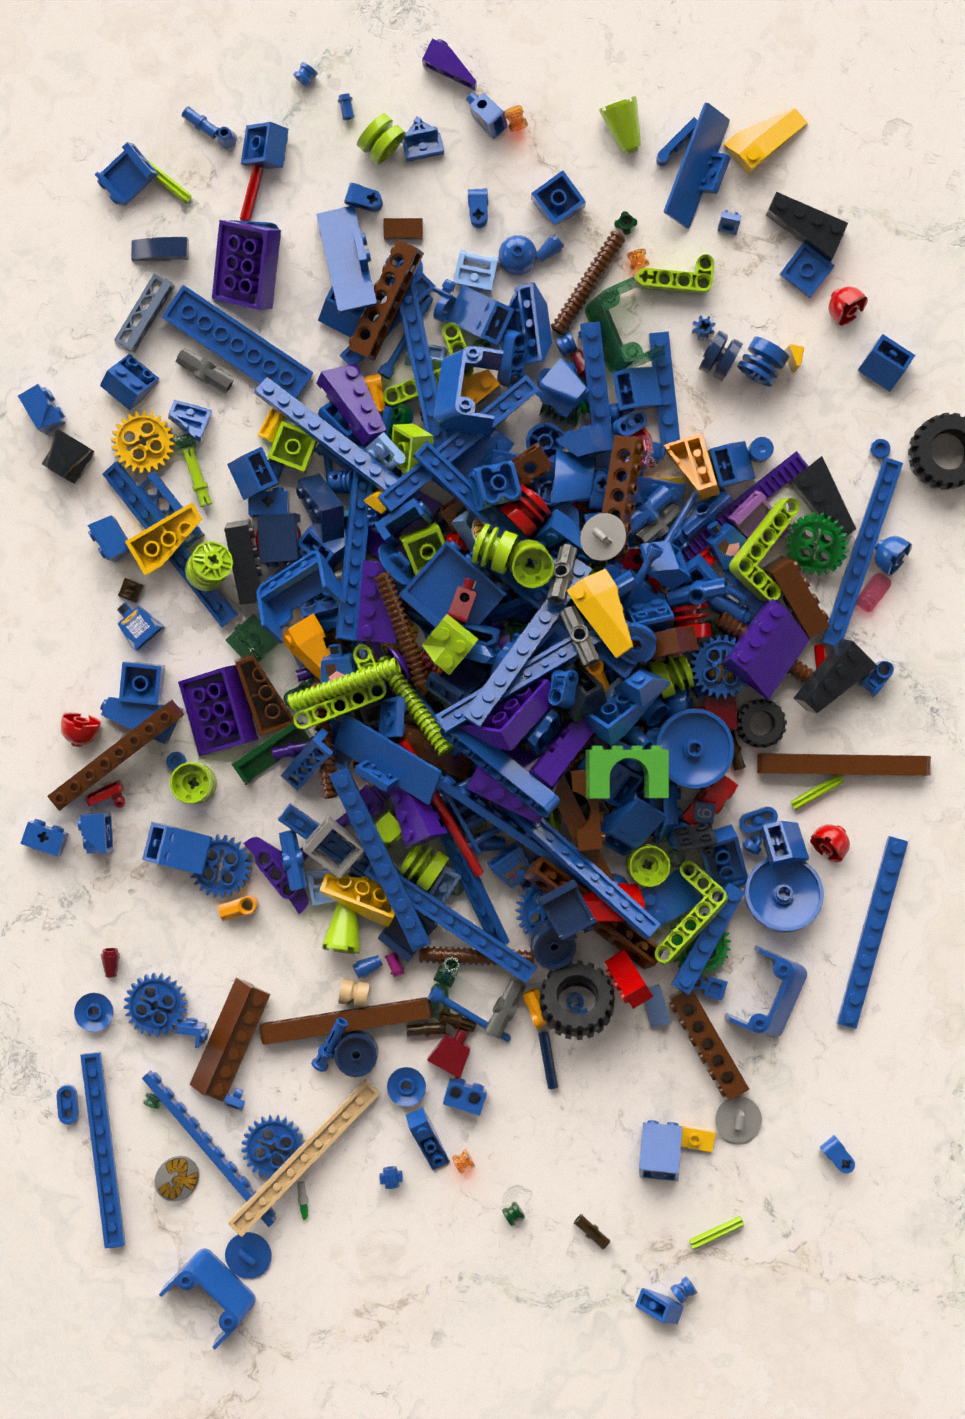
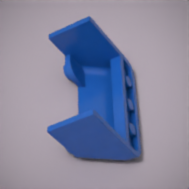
M469 346L442 360L433 421L438 427L491 435L494 415L474 413V401L468 397H462L461 390L465 366L500 371L503 357L502 350Z
M315 550L262 583L257 589L256 594L261 627L280 644L284 642L282 629L291 624L293 610L321 592L328 598L333 597L341 606L345 604L341 584L319 551Z
M756 945L754 949L759 953L775 959L773 973L777 978L783 980L767 1016L756 1013L751 1016L749 1022L729 1013H726L725 1017L728 1021L750 1031L775 1038L783 1033L807 978V971L802 965Z
M203 1248L197 1251L163 1286L159 1295L162 1297L174 1284L182 1290H190L198 1283L225 1310L219 1318V1326L223 1331L214 1341L212 1348L215 1350L238 1327L253 1308L256 1297L211 1250Z

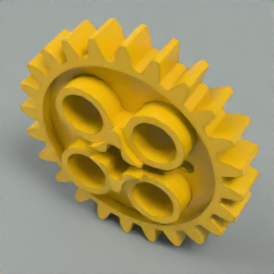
M145 410L142 416H139L138 411H135V417L128 413V420L121 418L123 424L116 423L118 431H112L116 438H111V442L116 444L111 447L112 450L117 451L114 457H121L119 464L125 462L126 470L131 466L132 473L139 469L141 475L144 469H147V472L151 474V468L158 471L157 465L165 467L163 460L170 461V457L167 454L174 453L169 447L175 446V443L170 441L174 439V435L168 434L172 431V428H165L167 421L161 423L160 415L155 419L154 412L147 416ZM144 426H151L153 428L152 432L149 434L143 433L142 428ZM127 434H133L135 439L132 442H127L124 440V437ZM156 434L159 435L157 438H152ZM140 439L146 441V446L140 444ZM159 443L162 448L159 451H154L151 449V445ZM129 447H134V448H133L132 450H130V451L127 450V448H129ZM137 451L144 453V457L140 460L133 457Z

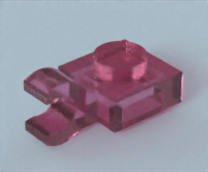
M651 434L635 436L643 440L645 446L644 454L641 456V470L648 469V467L655 468L656 461L650 455L654 454Z

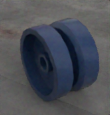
M719 330L714 340L708 345L698 369L709 373L714 364H716L717 367L713 376L723 381L743 343L733 339L728 347L725 348L728 335Z
M550 920L539 922L529 935L530 949L542 967L560 969L567 966L573 960L576 953L575 940L569 943L566 940L561 942Z
M361 1030L350 1031L343 1035L336 1046L334 1053L335 1063L345 1075L363 1077L375 1067L379 1054L378 1044L368 1032ZM353 1052H359L360 1057H357V1055L353 1054Z

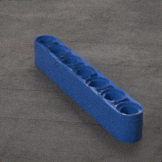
M460 727L447 734L443 728L440 729L441 735L540 816L547 818L560 803V799L554 792L500 749L461 730Z

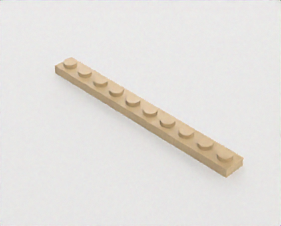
M365 1079L230 1218L227 1224L242 1237L374 1101L380 1092Z

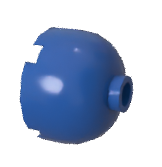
M522 235L508 237L499 249V263L507 273L517 276L528 273L534 267L537 260V250L534 243Z
M549 422L535 425L527 434L526 449L538 442L549 459L555 460L556 450L563 451L564 448L557 443L556 438L563 437V433L555 424Z
M891 536L884 541L880 540L875 546V563L877 567L887 575H893L904 563V556L909 555L912 544L899 536Z
M685 685V691H681L678 686H674L675 695L662 699L671 708L666 715L668 718L677 712L692 709L694 701L689 696V692H693L692 688L689 689Z

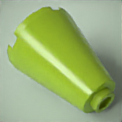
M636 96L631 97V102L630 99H624L605 106L606 110L604 108L599 109L602 118L621 151H626L627 154L638 151L637 147L641 146Z
M337 903L322 943V949L329 951L330 948L334 952L355 954L356 952L360 954L358 913Z

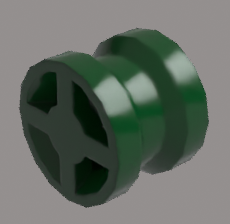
M516 1201L509 1208L502 1209L505 1218L512 1227L516 1225L518 1220L525 1219V1215Z

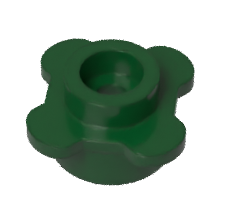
M623 211L620 218L614 222V226L620 228L624 235L630 234L633 226L637 225V219L633 218L627 211Z

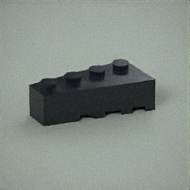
M779 192L775 193L766 213L767 217L784 230L789 231L798 241L805 242L830 262L848 225L846 221Z
M823 456L819 457L789 482V485L811 512H816L817 518L824 513V519L831 516L832 523L838 520L836 526L844 527L841 533L850 535L856 530Z
M250 519L229 522L226 524L224 531L228 550L232 555V570L239 604L244 605L258 602L256 592L262 584L260 576H263L261 564L258 565L257 557H259L257 545L255 546L254 528L251 526Z
M840 639L793 699L806 711L819 713L875 669L877 665L854 641Z

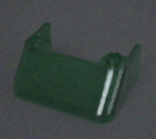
M634 277L606 288L585 307V314L589 323L600 321L604 361L611 373L628 368H636L666 355L662 345L643 353L638 343L629 342L623 345L609 309L619 304L621 294L638 287Z

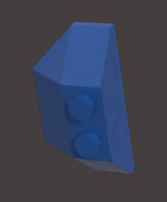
M535 282L516 286L515 293L508 305L516 309L508 326L509 330L523 333L528 338L525 364L544 361L552 344L547 302Z
M670 780L669 798H654V808L666 814L664 821L653 832V842L655 844L660 843L678 824V819H681V807H678V800H681V788H677V784Z

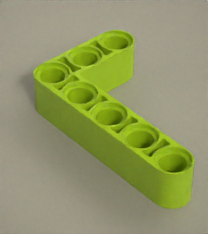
M455 323L446 324L443 328V338L449 354H453V350L456 347L467 348L458 325ZM449 329H454L457 335L450 338L446 335V332ZM469 366L471 371L468 374H464L463 378L473 375L474 367ZM441 368L434 370L437 387ZM415 378L386 389L383 394L386 405L394 408L398 404H405L419 399ZM407 387H415L416 392L413 395L406 394L405 390ZM390 393L398 395L395 402L387 400V396Z
M795 498L779 499L729 564L730 572L761 601L777 600L781 595L780 587L757 565L798 513L800 505ZM764 533L766 534V539H765V541H764V539H763V534H764ZM752 548H754L755 551L754 555H752L751 553ZM741 563L743 564V570H742V571H741V569H740V564H741ZM754 576H756L757 579L756 583H754L753 581ZM768 588H769V590H770L769 596L767 595V589H768Z
M359 645L355 648L353 657L358 670L362 671L363 668L367 669L369 666L373 667L376 664L368 646ZM365 650L368 653V657L361 660L357 657V652ZM377 680V683L371 682L369 686L366 684L365 687L299 711L294 716V725L299 730H306L380 701L386 694L383 680ZM375 686L380 687L383 691L379 697L371 693V689ZM355 694L363 695V703L356 704L353 701ZM337 701L345 703L346 707L343 711H337L334 708V704ZM324 708L327 711V716L322 719L318 718L315 714L316 710ZM301 715L306 716L309 720L305 726H300L297 723V718Z
M692 861L682 863L680 873L684 880L704 898L656 948L655 958L660 964L665 966L670 965L728 903V896L724 889ZM687 868H694L695 870L692 875H685ZM703 880L709 882L708 887L705 889L699 888V883ZM718 893L724 895L720 902L713 900L714 896ZM709 908V915L701 916V909ZM690 922L697 924L693 931L687 930V925ZM678 936L683 937L682 944H673L674 938ZM663 951L670 953L666 960L660 959V954Z

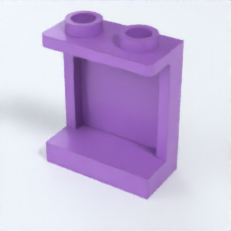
M756 490L728 517L746 539L751 536L772 508L765 500L766 496ZM790 524L785 528V530L782 532L779 538H783L787 534L788 529L791 527ZM765 533L763 534V539H764V541H765V539H766V534H765Z

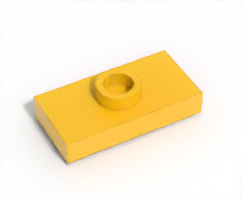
M271 407L257 436L273 443L281 421L284 422L286 417Z
M682 1126L681 1147L712 1152L716 1133Z

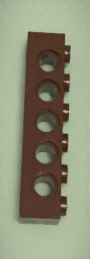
M398 239L391 248V255L388 261L383 265L380 279L374 285L377 305L366 307L363 316L358 320L354 335L349 340L348 349L372 361H375L424 255L418 248ZM404 260L403 265L398 267L399 262ZM395 278L394 284L390 286L391 280ZM387 296L386 302L382 304V299ZM378 314L379 317L377 321L374 322V317ZM370 332V337L365 340L366 334Z
M614 435L602 513H609L617 516L619 513L621 514L620 520L625 526L626 541L620 553L613 558L625 559L629 549L628 537L632 530L631 518L635 511L634 499L638 492L637 481L638 475L641 473V456L645 450L644 441L637 437ZM630 454V459L626 462V456ZM627 473V478L623 482L622 478ZM623 493L624 498L622 501H619V497Z
M538 442L510 460L515 465L520 486L524 485L525 487L530 485L538 475L543 476L551 470L550 467H552L551 460ZM527 463L535 464L532 470H526L524 467ZM456 498L440 507L441 515L453 532L456 529L451 522L461 515L459 509L465 507Z
M679 990L669 996L671 1002H669L671 1009L674 1013L678 1011L681 1019L678 1021L684 1030L688 1029L691 1034L688 1036L693 1047L698 1046L701 1051L698 1053L703 1064L708 1063L710 1067L708 1070L709 1075L713 1081L717 1079L720 1086L717 1088L722 1097L727 1096L730 1101L750 1090L693 990H691L689 995ZM691 1005L693 1006L692 1013L684 1014L683 1008ZM696 1022L703 1024L700 1031L693 1030V1025ZM706 1039L712 1040V1046L709 1048L702 1046ZM716 1056L722 1057V1062L719 1065L712 1064V1060ZM726 1073L732 1074V1078L728 1082L722 1081V1077Z

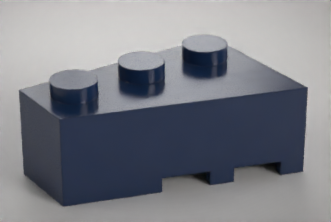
M320 474L298 479L297 496L301 499L322 542L325 543L344 537V505Z

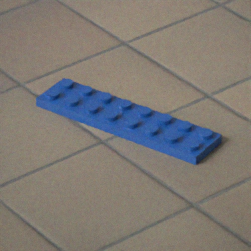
M182 285L162 315L164 320L259 384L268 377L295 399L298 398L314 374L313 371L185 285Z

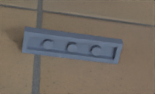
M154 273L114 340L135 353L174 289V284ZM158 280L162 284L157 293H153L152 286ZM152 297L148 308L144 310L142 302L144 299ZM142 314V318L137 326H133V317ZM132 331L127 343L121 340L124 332Z

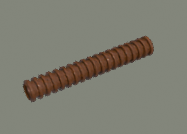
M616 231L610 232L611 236L607 237L608 241L603 243L604 247L601 246V251L597 252V257L593 259L594 262L590 263L591 267L587 268L588 272H585L584 277H581V282L577 284L578 287L574 288V293L570 294L571 298L567 299L568 303L564 304V308L560 310L561 313L557 315L558 318L554 319L555 323L551 324V328L558 334L565 335V331L569 330V325L573 323L572 320L576 319L575 315L579 314V309L582 310V304L585 305V300L589 299V294L593 292L592 289L596 288L595 284L599 283V279L603 277L602 274L606 272L605 269L609 268L608 264H611L612 258L616 257L615 253L619 252L618 248H621L622 243H625L626 240L620 233Z
M387 571L375 576L373 579L377 581L376 586H379L378 592H381L382 595L380 597L384 599L383 604H386L385 610H388L387 615L391 617L389 619L390 622H393L394 633H397L398 636L396 638L400 640L398 643L402 646L401 651H404L405 662L409 664L407 667L411 669L410 674H413L412 680H415L414 685L421 686L426 684L429 671H426L427 666L423 664L425 661L421 659L422 654L419 653L420 648H417L416 637L412 635L414 632L410 630L411 625H408L409 619L405 617L407 614L403 612L405 609L401 607L402 601H399L400 596L396 594L398 591L394 588L396 585L392 583L393 578H390L391 572Z
M727 612L722 613L718 617L715 626L717 628L721 627L722 631L725 630L726 634L730 633L731 637H736L738 641L748 626H743L742 622L738 623V620L736 618L732 619L733 617L731 615L728 616ZM797 659L787 674L791 673L792 677L796 676V679L801 680V683H806L814 672L812 668L808 669L806 664L803 665V662H798Z
M321 682L313 683L312 685H310V689L312 686L316 687ZM319 708L315 714L318 718L322 719L327 716V711L324 708ZM331 720L316 725L314 728L317 733L322 728L328 732L321 742L333 751L320 766L321 769L319 770L321 774L320 779L322 780L320 785L323 787L321 788L323 792L321 796L324 799L336 798L338 796L329 777L330 774L337 771L334 768L336 762H334L335 756H333L335 751L332 750L334 744H332L333 738H331L333 732H330L332 726H330ZM318 751V754L325 755L322 751Z
M427 946V948L419 949L420 963H423V961H426V963L432 962V964H435V962H438V964L450 962V964L456 963L457 965L459 963H463V965L475 963V965L481 964V966H484V964L496 966L497 964L478 950H472V948L466 949V947H463V949H460V947H457V949H454V947H451V949H448V947L442 948V946H439V948ZM520 949L515 951L534 964V955L531 950L530 952H527V950L521 952Z

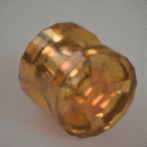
M646 249L634 250L627 254V258L631 261V270L641 269L649 265V260L645 257Z
M466 1149L460 1155L452 1156L453 1162L460 1174L464 1173L467 1168L475 1167Z

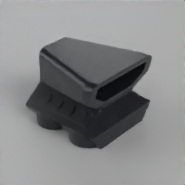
M57 429L50 451L42 465L75 484L81 477L82 471L87 463L90 462L95 451L60 429Z

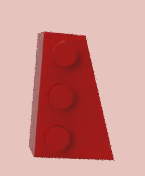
M724 775L716 783L701 788L681 817L691 825L701 823L693 821L696 800L716 803L715 814L718 815L724 807L723 804L732 797L739 785Z
M625 950L604 961L608 967L605 971L611 980L615 979L612 983L618 992L622 990V993L619 995L625 1004L630 1003L634 1009L653 997Z

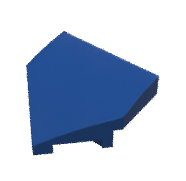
M416 116L413 120L414 123L406 132L405 138L402 141L406 162L443 155V143L437 127L430 126L423 122L420 117Z

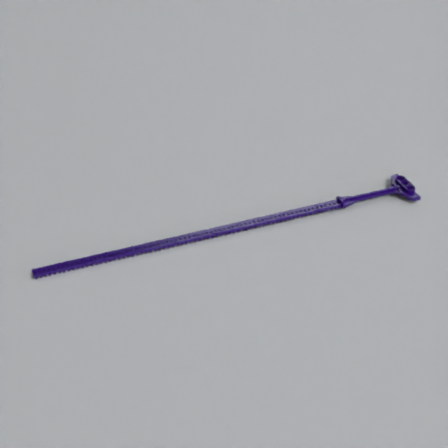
M796 451L717 513L716 521L720 526L725 523L734 526L728 517L755 490L762 492L766 499H768L809 465ZM703 526L688 539V546L681 551L685 563L708 546L706 539L712 535L708 530V526ZM646 574V576H645L644 579H645V580H648V579H649V575ZM366 784L360 790L371 816L386 808L383 802L391 797L389 790L385 792L378 789L375 785L370 788ZM347 812L335 820L344 828L350 824ZM334 829L331 830L335 835L338 834ZM252 837L245 841L243 844L255 856V863L277 892L283 898L289 899L298 914H301L308 906L309 899L305 888L294 890L291 895L284 892V886L289 885L282 863V850H279L260 837ZM301 847L300 850L302 851L303 859L305 861L309 857V855L306 854L303 851V847ZM261 854L269 856L270 861L268 864L260 862ZM274 869L281 871V879L276 880L272 877Z

